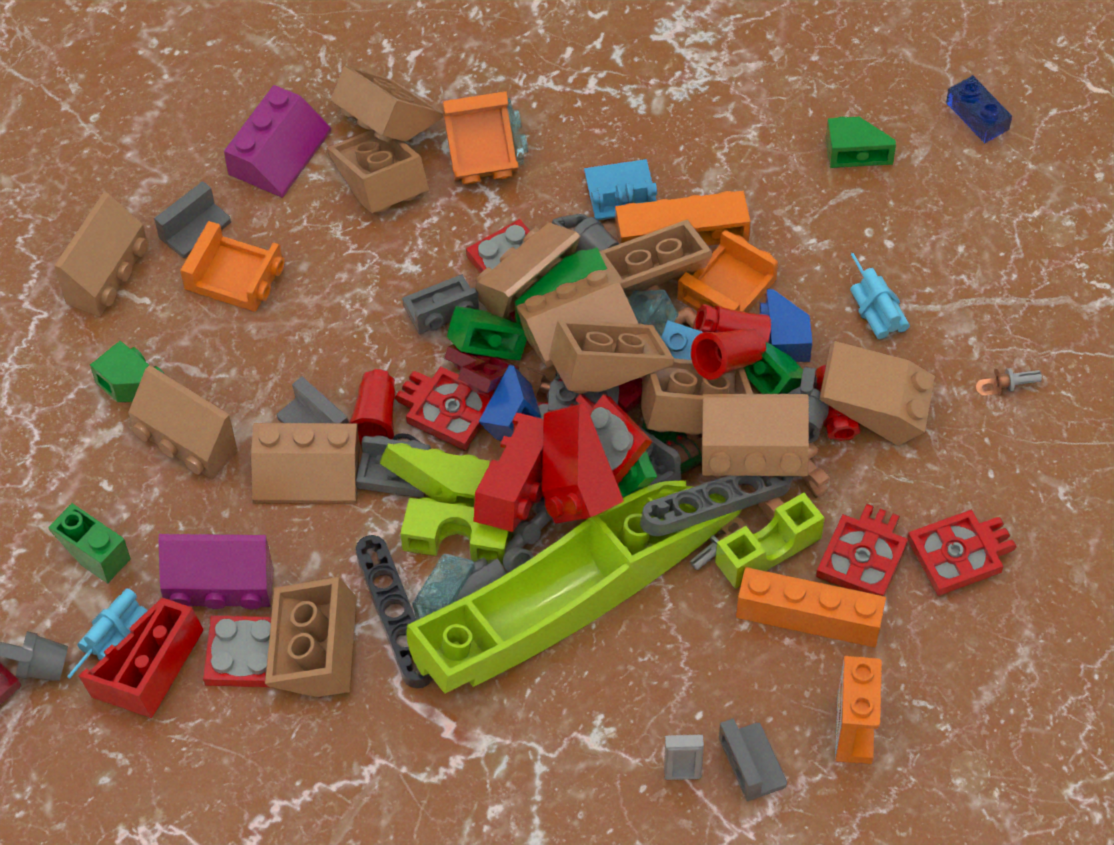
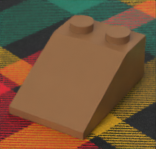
M375 130L367 131L327 147L329 156L357 200L371 213L386 211L391 205L401 201L416 199L419 194L429 190L421 156L403 141L393 139L389 143L375 137Z
M557 320L549 357L568 391L584 394L588 391L602 392L672 366L674 363V357L655 327L644 324Z
M834 341L830 345L819 400L899 446L925 433L935 376L909 360Z

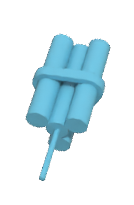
M851 253L863 276L861 283L854 284L850 288L860 307L858 310L860 316L863 319H867L877 339H883L888 336L889 332L896 330L898 332L906 331L910 324L899 307L900 300L897 295L887 286L882 276H877L873 268L863 271L854 253Z
M125 589L107 609H103L93 619V626L77 644L78 648L85 652L86 655L67 676L69 679L91 653L97 655L101 661L106 656L104 651L111 644L116 647L131 633L129 628L148 611L143 606H139L135 600L137 596L132 590Z

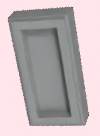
M703 735L665 736L664 779L701 778L704 749Z

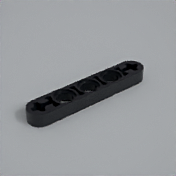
M376 535L365 536L356 545L357 560L404 682L408 686L417 689L424 688L431 683L433 678L430 674L425 676L417 675L412 669L410 659L412 655L409 647H402L396 642L401 634L407 632V625L416 621L412 607L386 542ZM371 548L377 552L379 564L373 566L371 556L367 554V550ZM380 575H388L393 579L392 584L387 588H378L373 582ZM391 604H399L403 606L404 612L402 615L393 618L385 614V609Z

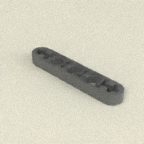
M729 475L646 503L643 507L640 525L650 535L663 536L783 496L788 493L793 476H773L774 478L770 479L772 476ZM749 484L755 488L756 492L746 493L739 488V485ZM720 494L726 499V502L716 503L709 498V495ZM690 504L696 509V512L686 513L678 505Z

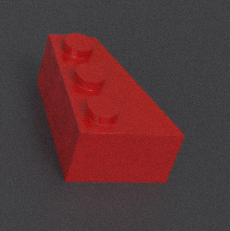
M516 412L512 420L514 424L512 436H504L500 443V447L505 449L499 461L491 460L475 491L473 522L511 532L515 530L521 520L525 521L527 519L530 508L534 503H538L542 496L543 419Z
M161 598L129 628L131 633L116 647L111 644L104 651L106 656L91 670L86 668L78 675L91 698L149 718L154 716L204 631L192 607L165 598Z

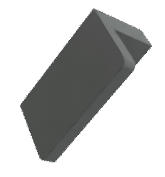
M204 181L154 218L158 237L182 258L189 256L208 221L220 224L221 230L231 223L230 216L214 203L212 189Z
M303 376L292 384L295 399L277 413V418L281 423H349L348 417Z
M734 718L721 722L719 741L746 801L748 802L786 788L787 780L761 724L757 722L738 729Z

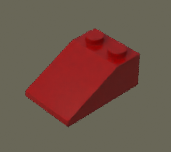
M585 402L551 410L544 413L542 493L546 500V510L553 518L555 524L591 518L624 502Z

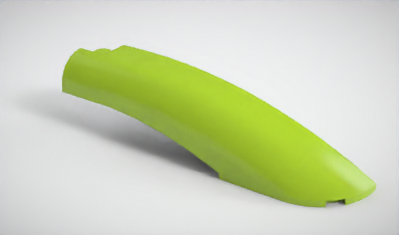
M665 481L638 490L624 497V502L588 518L557 542L496 581L408 624L406 636L412 658L423 676L430 674L444 694L467 682H470L475 687L546 650L615 608L696 550L712 535L720 531L723 526L738 516L742 509L663 536H653L646 533L640 525V518L646 503L692 488V486H686V481ZM720 494L709 495V498L716 503L726 502V499ZM690 504L678 505L686 513L696 512V509Z

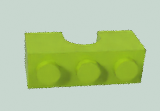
M803 492L777 507L771 522L759 532L752 534L748 527L744 526L718 541L715 564L736 589L741 586L745 567L767 571L822 539L824 516Z
M409 498L400 534L403 551L437 556L439 545L444 538L455 534L463 535L470 540L471 561L475 562L483 557L486 561L498 558L503 566V558L507 544L512 538V532L473 522L474 507L465 503L449 504L437 502L431 498Z

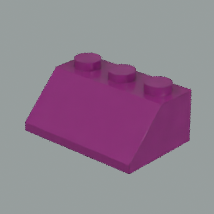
M273 85L224 150L228 175L283 198L330 134L331 127L300 95Z
M159 534L160 590L163 598L186 606H206L211 609H222L225 606H241L245 609L271 607L274 569L266 535Z

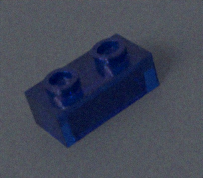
M974 75L948 88L947 105L984 144L1010 130L1012 115Z

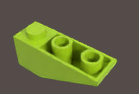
M388 443L380 459V464L437 502L449 504L465 503L474 507L475 491L489 466V460L479 459L474 455L459 456L447 454L439 449L424 450L412 448L405 443Z

